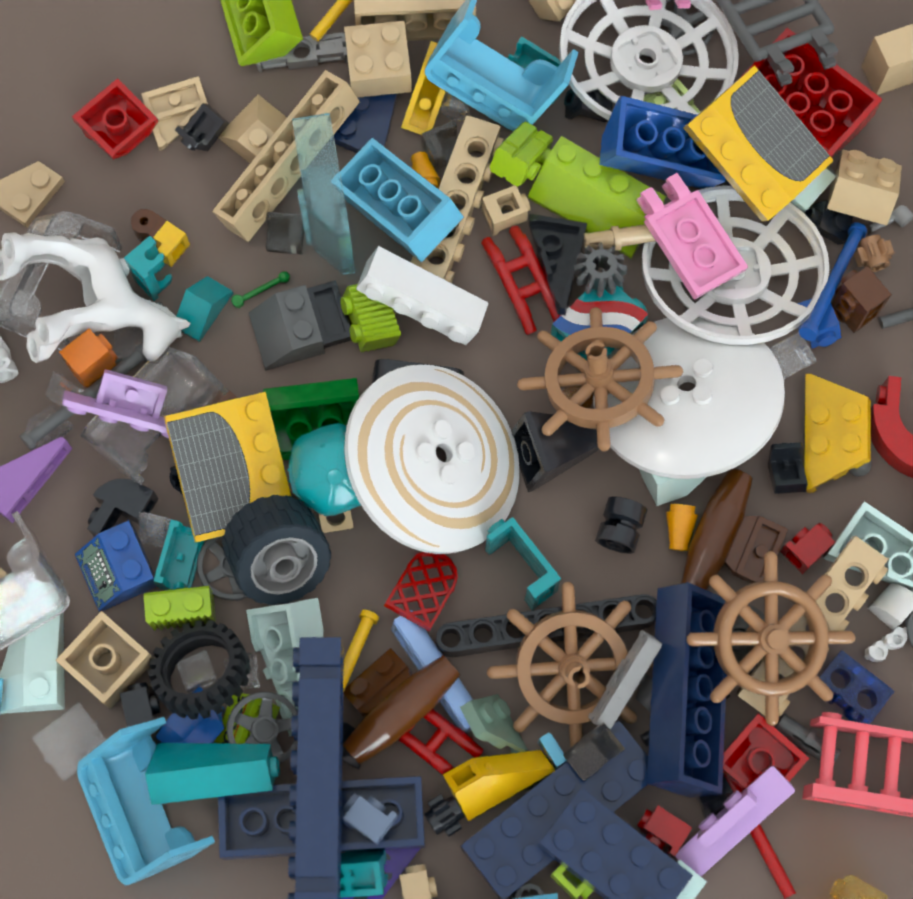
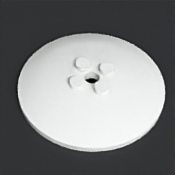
M698 317L691 323L714 333L739 336L737 326L716 324L701 317ZM668 318L654 321L657 329L643 343L652 357L654 367L680 365L683 368V374L678 378L655 379L654 390L647 405L664 417V424L656 427L638 414L632 420L610 428V447L626 462L638 469L654 475L675 479L709 477L726 472L746 462L765 446L775 432L782 417L785 400L784 379L774 354L764 342L750 345H729L712 342L685 331ZM639 329L635 330L631 334L634 335ZM615 349L607 358L610 359L618 349ZM630 356L617 370L639 368V366ZM639 381L620 382L619 384L633 394ZM685 382H691L696 385L690 391L679 389V386ZM612 394L607 395L608 408L622 403ZM593 395V406L595 409V396Z

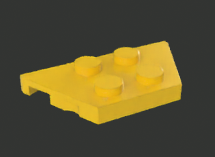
M805 374L804 471L808 483L806 492L813 493L817 491L816 487L831 479L837 480L846 475L850 469L859 468L871 461V400L865 395L815 375Z

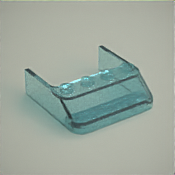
M330 113L294 118L292 123L303 189H298L297 193L307 246L313 245L314 251L342 275L354 274L355 266L350 228Z

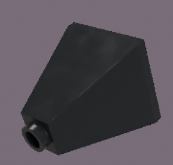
M525 412L511 432L516 443L519 467L527 491L531 492L594 454L599 449L597 429L580 427L566 420L552 435L546 436L542 433V426L554 414Z

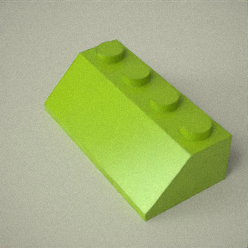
M220 0L238 63L241 66L286 56L303 40L291 0Z
M561 136L545 159L528 194V199L562 219L587 223V233L610 230L611 226L624 228L645 224L644 221L646 219L644 216L646 214L642 211L637 199L641 197V192L650 187L619 169L599 165V157ZM655 190L664 205L666 196ZM640 244L623 246L618 251L632 258Z

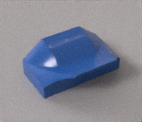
M199 686L192 693L201 692L203 689ZM210 710L211 717L205 719L200 713L198 719H190L187 715L185 718H182L176 713H172L155 737L161 743H213L225 729L222 721V712L216 714L214 710Z

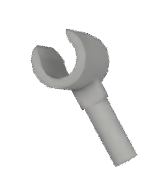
M900 205L892 212L887 225L896 221L902 228L912 220L913 213L906 206ZM875 222L869 225V229L873 232L887 225Z

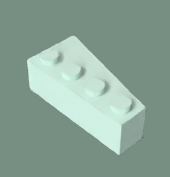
M864 501L823 559L834 562L853 536H857L889 559L884 565L888 568V571L881 581L889 584H899L913 592V534ZM850 567V569L861 573L858 568Z

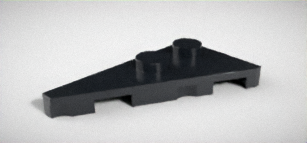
M529 214V227L557 314L565 316L576 276L573 270L574 266L578 264L576 261L577 256L582 252L584 233H587V223Z

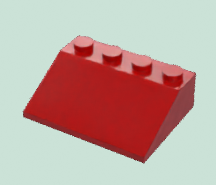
M786 28L773 43L796 34L789 28ZM809 43L782 52L785 58L790 60L794 66V71L789 73L792 77V83L782 87L778 83L774 70L767 59L755 61L747 71L756 66L831 158L853 140L868 124L883 100L837 64L825 70L819 60L818 53Z

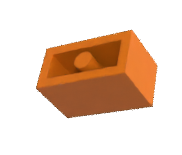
M87 329L59 351L71 373L85 389L101 378L105 369L111 370L116 366L115 361L118 359L108 340L102 334L96 337L90 329Z

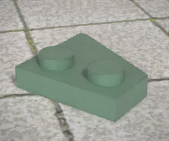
M499 694L471 700L460 707L476 738L484 742L488 741L499 749L509 746L511 753L526 752L528 750L519 732H516L513 728L514 723L510 717L509 706L500 698Z

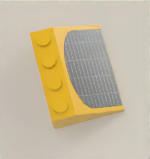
M756 66L747 71L683 127L762 222L769 221L834 161Z
M266 392L164 416L195 542L223 536L226 525L231 521L232 516L239 512L243 506L256 501L258 498L270 497L271 495L291 496Z

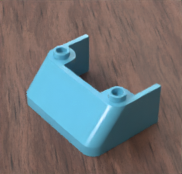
M465 0L450 20L425 68L427 79L511 131H514L525 121L533 125L569 85L578 52L573 49L558 67L545 60H535L524 69L475 39L481 28L480 21L472 14L477 0Z
M164 717L118 730L82 758L77 766L79 782L115 874L124 885L139 882L181 863L215 842L213 836L195 842L193 835L186 828L178 826L172 829L162 804L151 805L145 773L156 748V743L152 740L151 734L166 724Z

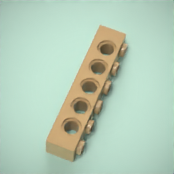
M326 70L323 72L212 211L228 230L245 241H250L359 104L360 101L349 84Z
M468 115L465 117L439 186V190L451 198L454 204L458 203L464 206L463 209L459 210L464 218L452 229L454 235L445 237L423 262H420L414 256L411 260V263L451 284L455 272L451 271L454 261L460 262L465 245L461 244L464 234L470 235L475 218L471 217L474 208L479 209L482 204V198L485 191L481 190L484 181L490 182L493 174L489 168L496 149L504 142V139L500 138L501 126ZM479 151L483 155L481 157H473L470 153ZM464 177H469L474 181L469 184H464L459 180ZM433 257H440L444 262L434 265L429 260Z
M853 536L825 573L831 576L832 584L816 600L826 619L828 631H844L849 624V621L845 619L852 608L858 611L869 596L865 593L866 589L872 582L877 585L888 571V568L884 565L889 559L857 536ZM850 567H856L862 573V580L856 586L848 584L845 580V572ZM831 593L838 594L843 601L842 608L835 613L830 612L825 605V600ZM804 614L788 631H806L807 620ZM789 645L790 648L793 646L800 647L803 650L805 659L809 645ZM778 655V673L785 678L795 671ZM765 656L750 675L760 681H765ZM740 688L737 696L765 716V696ZM789 694L779 696V717L790 704V701L786 699Z

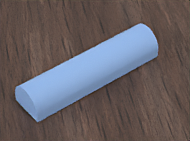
M402 616L393 621L391 631L418 670L443 655L426 629ZM458 678L439 702L456 727L467 734L471 731V728L460 707L473 700V698Z

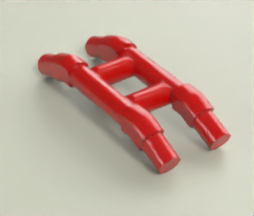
M514 225L509 229V234L513 238L521 256L505 262L502 252L491 237L484 238L481 241V245L508 293L525 334L528 335L536 332L537 328L525 299L541 293L553 322L561 315L557 314L544 270L533 251L528 237L518 225ZM528 266L535 282L518 288L511 273Z
M434 709L423 717L437 728L426 744L410 733L413 727L398 739L441 775L454 769L448 761L436 753L447 737L473 758L480 757L484 750L464 731L456 727Z

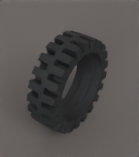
M202 620L195 621L194 628L190 623L182 625L183 632L180 633L177 628L170 633L173 636L171 640L164 637L160 641L163 649L155 648L153 654L156 658L150 659L149 666L152 670H148L151 680L150 684L164 706L173 714L176 713L182 718H185L187 715L190 719H198L199 713L204 719L211 717L210 710H214L216 714L223 712L222 704L226 703L228 707L233 705L235 702L232 696L240 697L243 690L240 685L247 686L249 681L247 674H250L251 670L249 656L239 638L230 628L228 629L222 623L217 625L212 620H208L206 625ZM211 645L222 647L228 652L229 663L224 674L214 685L201 692L190 694L179 693L172 688L171 675L176 664L186 654L197 648Z

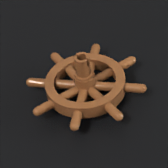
M594 307L589 313L590 328L577 331L562 341H559L547 331H540L538 333V340L552 350L546 364L545 376L521 378L517 382V387L523 391L547 390L549 400L557 412L542 426V433L544 435H552L567 420L580 427L597 429L598 448L601 451H608L611 445L610 428L622 425L635 418L638 414L656 427L664 424V417L647 405L654 390L655 379L681 377L683 368L680 365L654 367L652 357L643 343L656 331L657 325L655 322L648 321L632 335L617 328L603 327L602 311L598 307ZM604 347L615 348L618 351L608 359L607 349H604ZM586 350L587 360L577 353ZM630 356L639 366V368L617 370ZM567 362L582 372L560 375ZM639 381L633 394L619 384L620 382ZM582 386L570 399L561 390V387ZM612 394L622 403L608 408L607 395ZM591 395L595 396V409L581 406Z
M768 551L764 556V581L749 584L737 592L720 576L713 575L709 580V584L726 601L717 616L714 632L690 633L686 639L690 646H714L717 660L727 675L711 692V701L720 703L736 685L747 691L764 695L765 720L769 726H775L779 721V696L796 692L808 685L822 700L830 701L833 698L832 690L817 676L826 659L829 644H851L855 641V634L851 631H828L824 614L816 603V600L831 586V576L827 574L822 575L806 592L794 585L778 582V558L773 551ZM763 596L764 621L747 605L751 601ZM778 596H781L793 602L794 605L778 621ZM804 614L809 631H788ZM738 615L749 625L746 632H732ZM753 645L754 648L738 663L732 646ZM789 645H809L804 661L794 653ZM778 655L795 671L780 680ZM765 656V681H760L751 677L748 673Z
M565 582L561 587L562 611L550 614L539 620L536 624L531 623L516 609H510L507 612V619L522 631L525 636L517 652L516 664L491 666L487 670V676L491 679L517 677L520 689L530 705L514 722L513 728L516 732H523L541 714L552 721L569 724L570 747L574 751H579L583 747L582 723L592 721L588 718L589 713L593 712L607 689L589 672L613 670L614 674L622 659L626 658L628 654L626 647L614 629L630 612L631 604L628 601H622L603 620L592 613L576 610L574 585L571 582ZM577 626L595 631L578 650ZM563 628L565 651L547 635ZM606 640L611 648L613 657L588 659L602 642ZM537 646L555 660L553 662L531 663ZM556 674L539 694L533 685L531 676ZM567 683L568 707L552 704L550 701ZM586 687L598 698L581 706L580 688ZM625 705L619 717L626 723L633 724L637 720V715Z

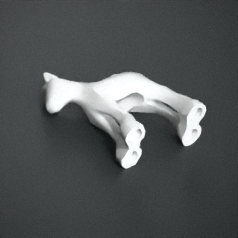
M15 232L5 233L2 237L0 280L15 276L28 264L43 262L62 267L79 279L83 286V297L86 307L64 310L37 318L35 331H31L27 335V350L31 360L35 363L48 360L61 341L68 337L82 334L87 329H90L93 333L111 332L128 326L141 328L143 331L142 353L147 360L155 361L176 338L182 337L181 330L189 327L191 324L183 318L176 317L167 307L138 296L133 291L126 277L129 274V268L125 259H119L114 248L110 247L104 239L96 237L86 240L74 238L69 240L62 235L41 236L30 233L19 235Z

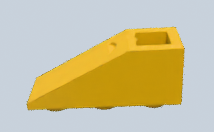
M541 750L471 758L443 774V777L465 817L470 821L530 785L542 780L553 773L555 769Z

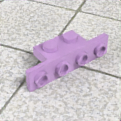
M105 369L96 399L64 391L62 405L66 406L70 412L85 415L86 412L99 415L101 420L109 423L122 421L130 423V426L136 430L147 432L149 429L161 432V435L169 438L164 417L160 416L167 393V386Z
M770 766L741 793L737 790L731 794L723 803L725 808L716 816L713 813L708 815L698 825L700 830L679 849L675 857L702 876L795 792V788L775 766Z

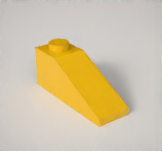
M433 41L430 42L401 128L426 137H430L445 94V90L430 82L425 75L428 60L438 44Z

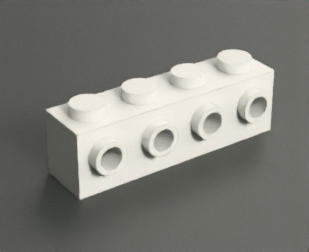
M380 246L376 248L367 260L356 290L362 292L368 298L377 300L393 308L397 313L407 315L419 321L423 326L434 329L448 336L452 341L467 345L479 332L488 306V302Z

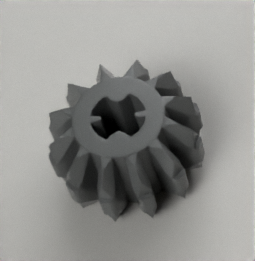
M602 242L598 244L597 250L588 245L585 249V254H578L576 259L578 264L574 266L573 273L578 275L576 280L578 286L586 285V294L591 293L594 289L597 290L599 298L603 296L604 290L612 295L615 293L616 286L621 287L624 284L625 279L623 276L627 274V266L622 264L624 262L623 254L614 255L616 250L614 245L608 250H604ZM599 267L603 268L601 273L597 272Z

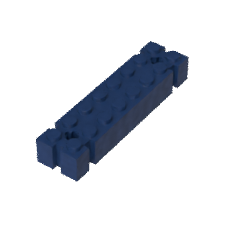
M300 637L299 647H293V668H295L296 673H299V681H293L292 701L295 702V707H298V715H292L291 733L294 736V741H297V750H291V771H293L294 775H297V785L290 786V806H293V810H296V821H290L289 841L292 842V845H295V856H289L288 876L291 880H295V892L288 893V899H341L344 647L341 637Z

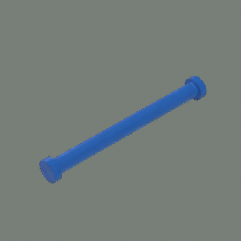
M858 222L850 225L848 229L849 236L828 277V281L807 322L802 324L799 329V335L807 341L817 339L819 334L818 327L860 240L864 239L868 232L865 225Z

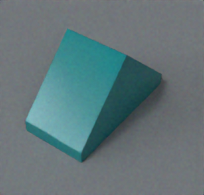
M208 276L187 288L176 317L183 318L191 324L181 331L200 342L233 295V291Z

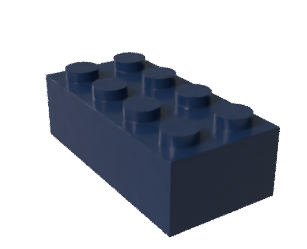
M583 788L579 790L538 844L539 848L603 899H676L693 877L690 872Z

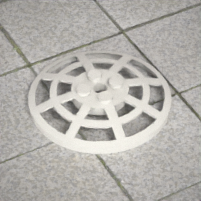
M576 0L567 13L562 26L559 43L560 63L568 56V42L585 49V66L590 80L577 83L572 74L569 85L585 105L607 120L610 119L612 112L599 105L586 93L599 90L606 98L616 104L619 96L608 89L607 86L620 81L623 85L633 90L631 96L633 99L643 101L644 93L661 92L669 101V103L660 104L661 106L698 115L699 113L688 102L699 93L705 80H724L723 86L716 96L717 98L733 84L738 70L739 54L733 29L723 12L712 0H690L691 4L708 18L696 28H693L690 23L677 14L665 10L667 0H660L662 3L661 10H649L647 5H635L617 9L613 0H600L607 15L594 26L588 38L572 31V28L581 13L597 0ZM650 16L648 26H635L632 28L627 26L624 18ZM662 18L676 24L684 31L685 35L675 40L668 32L660 29ZM613 24L619 34L613 47L596 42L601 33ZM714 29H717L726 50L727 69L708 68V52L702 37ZM691 44L696 49L699 67L682 65V50ZM593 53L609 58L612 72L599 76L594 65ZM641 55L650 56L654 62L644 63L639 57ZM678 76L696 78L693 86L683 96H680L671 86Z
M716 186L698 191L706 203L716 202L717 220L748 265V268L743 273L709 291L694 303L685 293L680 283L682 280L670 262L669 270L651 267V257L656 241L644 243L642 274L646 289L656 306L668 319L685 331L700 338L723 344L750 345L763 343L782 337L795 330L809 318L829 276V258L824 240L816 226L805 213L792 203H789L774 216L767 226L750 219L730 217L729 201L745 202L732 186ZM787 220L796 225L805 235L815 256L796 260L789 244L778 234ZM732 228L746 229L758 233L759 236L754 242L733 237ZM770 242L782 253L786 261L785 263L771 265L767 254L763 251ZM817 267V286L810 304L804 307L792 302L791 299L798 285L799 272ZM789 274L788 286L782 297L767 289L770 277ZM653 280L670 281L675 294L688 310L681 316L672 311L658 295ZM759 298L773 306L763 313L748 317L745 304H749ZM715 302L731 305L735 318L719 316L706 310ZM781 311L798 317L782 328L763 334H752L750 325L766 321ZM698 317H701L716 324L737 326L739 336L714 333L691 323Z

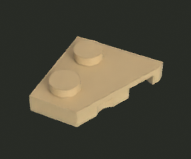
M199 76L141 93L145 106L159 120L153 129L159 150H164L179 136L175 131L178 125L186 126L202 103L208 104Z
M35 162L0 179V210L28 228L65 181L62 176L41 162Z

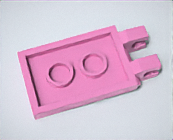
M678 173L668 177L666 183L662 185L671 202L663 205L662 200L652 187L641 192V197L637 199V202L644 214H646L644 216L646 219L644 223L694 300L746 271L748 265L698 190L694 192L689 191Z

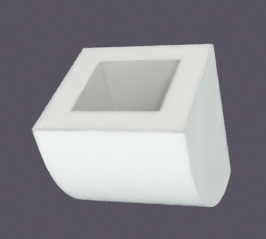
M891 583L868 609L893 630L913 611V592L899 584Z

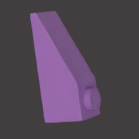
M59 437L0 466V515L11 523L17 519L71 452L72 447L66 439Z

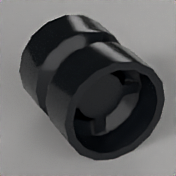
M609 497L603 513L606 521L600 523L595 541L599 545L616 552L634 553L640 537L636 530L643 527L648 509L644 505L627 498Z

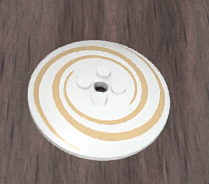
M410 365L393 370L377 379L362 393L350 414L345 434L344 451L348 476L355 495L365 512L391 538L405 546L426 553H457L484 542L486 536L489 535L488 529L501 519L505 521L515 502L519 484L517 447L511 429L501 410L478 385L465 376L443 367ZM436 447H440L445 451L447 456L446 462H442L437 458Z

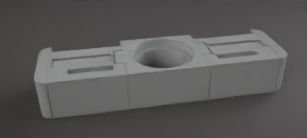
M345 33L325 34L319 42L315 41L311 36H305L286 56L256 63L259 72H262V68L272 69L288 66L289 69L316 67L318 62L341 61L342 59L347 63ZM299 47H306L310 50L309 55L305 58H297L293 53Z
M643 630L639 632L640 635L626 658L622 659L606 685L607 689L593 712L589 713L588 718L592 720L593 724L607 732L613 727L662 646L658 639Z

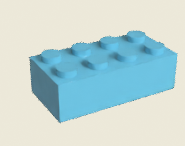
M373 138L365 144L331 181V184L350 205L420 262H423L464 218L451 198Z

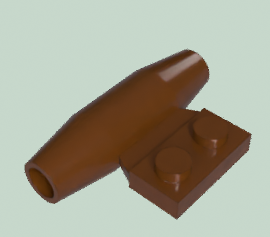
M738 469L728 470L711 496L689 546L681 584L689 582L707 590L710 586V578L718 574L723 564L728 567L732 575L751 584L764 581V556L768 551H773L778 555L788 529L760 515L745 516L753 481L749 474Z
M390 648L344 690L343 694L361 715L365 717L346 739L343 746L361 765L394 744L428 714L459 678L460 673L444 655L413 673Z

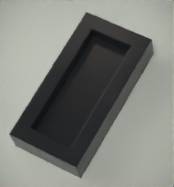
M336 280L307 288L324 348L352 341L347 315H344L341 309V296Z

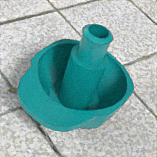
M339 423L316 429L298 438L292 447L289 468L287 469L290 478L288 482L291 483L292 493L304 502L307 507L312 508L323 516H335L361 506L351 486L345 463L344 447L347 426Z

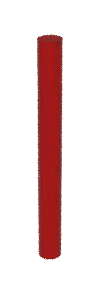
M724 774L733 793L737 790L741 793L742 789ZM759 824L750 832V835L782 896L786 899L794 895L796 891Z

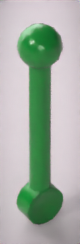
M282 271L277 278L242 296L234 295L231 300L233 306L241 308L244 305V301L279 283H287L290 280V274Z

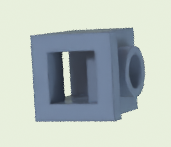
M356 793L351 796L343 808V811L346 812L343 818L344 821L377 846L398 816L393 811L388 816L385 815L383 812L386 807L372 796L365 800Z

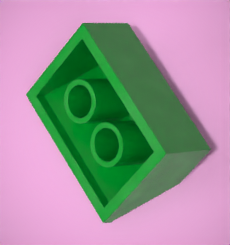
M357 378L263 389V392H266L282 460H290L292 447L295 441L302 435L331 424L339 423L347 426L350 414L359 399Z

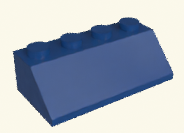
M625 96L618 98L602 135L599 165L665 181L668 177L678 173L687 186L699 189L715 187L726 181L725 177L683 129L697 114Z

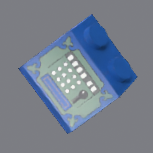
M129 520L97 534L75 553L99 612L157 587L154 583L155 574L136 530Z

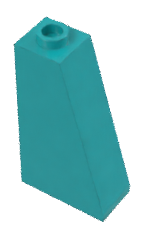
M158 743L145 773L151 805L273 790L275 778L280 776V762L278 756H273L271 744Z

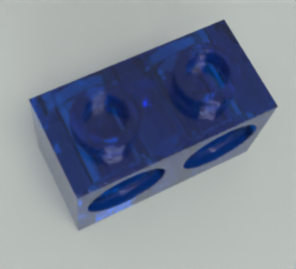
M840 650L818 676L833 692V698L825 702L837 704L844 710L843 715L853 722L871 723L895 692L843 650ZM832 673H839L843 676L845 680L844 688H838L831 682ZM859 693L869 696L871 699L870 709H865L859 705L857 699Z

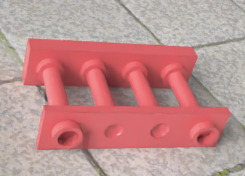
M822 712L821 716L810 720V727L822 728L824 730L819 778L815 779V783L804 786L803 799L913 817V795L912 799L901 798V792L897 791L901 742L913 744L912 731L842 720L841 714ZM837 731L856 734L851 784H848L847 788L835 787L836 781L832 780ZM869 737L888 740L884 789L880 790V794L868 792V786H865Z

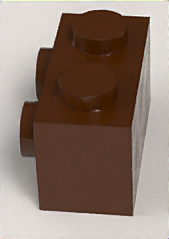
M866 266L859 272L854 269L840 281L842 285L837 288L836 296L831 304L837 319L841 323L845 322L850 330L855 333L879 315L892 294L871 269Z

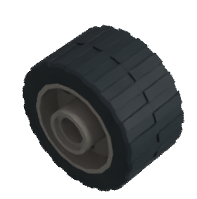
M271 495L270 497L258 498L256 501L243 506L239 512L232 516L231 521L226 525L225 534L222 537V549L239 589L243 591L246 597L253 599L254 602L276 605L299 600L307 593H311L322 582L326 572L329 570L331 559L330 545L311 509L299 499L296 500L287 495Z

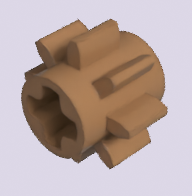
M871 235L860 240L859 248L856 249L857 252L854 253V257L858 267L864 266L865 268L868 266L872 272H877L890 265L889 260L892 259L891 255L895 254L890 240L884 241V238L881 239L880 235Z

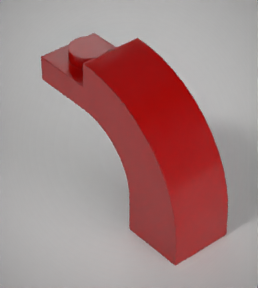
M888 376L885 382L878 386L876 404H873L871 407V440L877 452L891 467L913 478V435L905 428L899 414L901 377Z

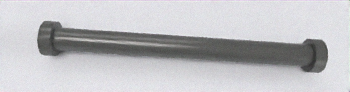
M137 345L135 352L110 371L125 375L142 361H149L142 353L143 345ZM102 377L82 391L80 395L96 398ZM63 406L28 434L24 432L19 437L32 451L37 447L36 443L75 413L70 412L66 406Z

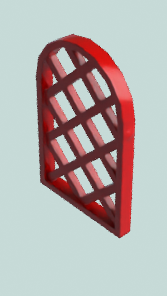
M426 552L416 554L406 565V569L385 602L384 607L430 632L448 598L454 592L457 583L458 573L453 561L444 554ZM422 557H433L434 563L425 565ZM418 559L420 566L411 567L412 564ZM449 566L452 575L444 576L441 567ZM437 568L440 577L430 579L427 569ZM422 570L425 580L415 581L412 572ZM406 574H408L410 582L401 584ZM453 579L452 586L449 589L446 580ZM442 582L445 591L435 592L432 583ZM427 584L430 593L420 595L417 586ZM412 587L415 596L405 598L402 589ZM396 591H398L400 599L391 601ZM446 595L442 604L439 605L437 597ZM432 598L435 607L425 609L422 600ZM417 601L420 610L410 612L407 603ZM397 604H402L403 607H404V610L401 609V608H399V607H397V606H395V605H397ZM436 612L430 623L427 614ZM422 615L423 618H424V621H422L421 619H419V618H417V617H415V616Z

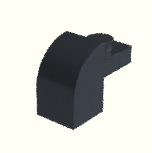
M130 479L108 481L101 485L93 494L98 503L102 505L100 508L96 507L92 511L88 519L89 527L87 529L95 537L97 534L112 528L120 515L143 526L158 501V497L153 490Z

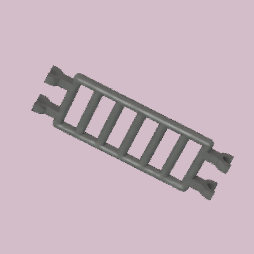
M716 0L751 58L756 62L767 59L781 87L792 83V77L789 73L794 71L793 64L785 58L782 52L811 42L825 70L836 66V60L833 56L838 55L839 50L827 38V35L832 34L835 28L818 0H803L804 5L746 26L740 14L777 0H744L733 4L731 0ZM811 14L819 25L762 48L758 46L753 37Z

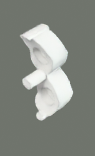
M896 627L889 634L883 636L881 641H877L872 646L866 648L864 657L872 662H882L885 660L888 649L895 650L904 646L908 637L907 628Z

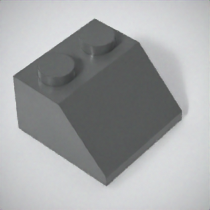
M306 285L275 293L249 312L265 371L325 354L323 340Z

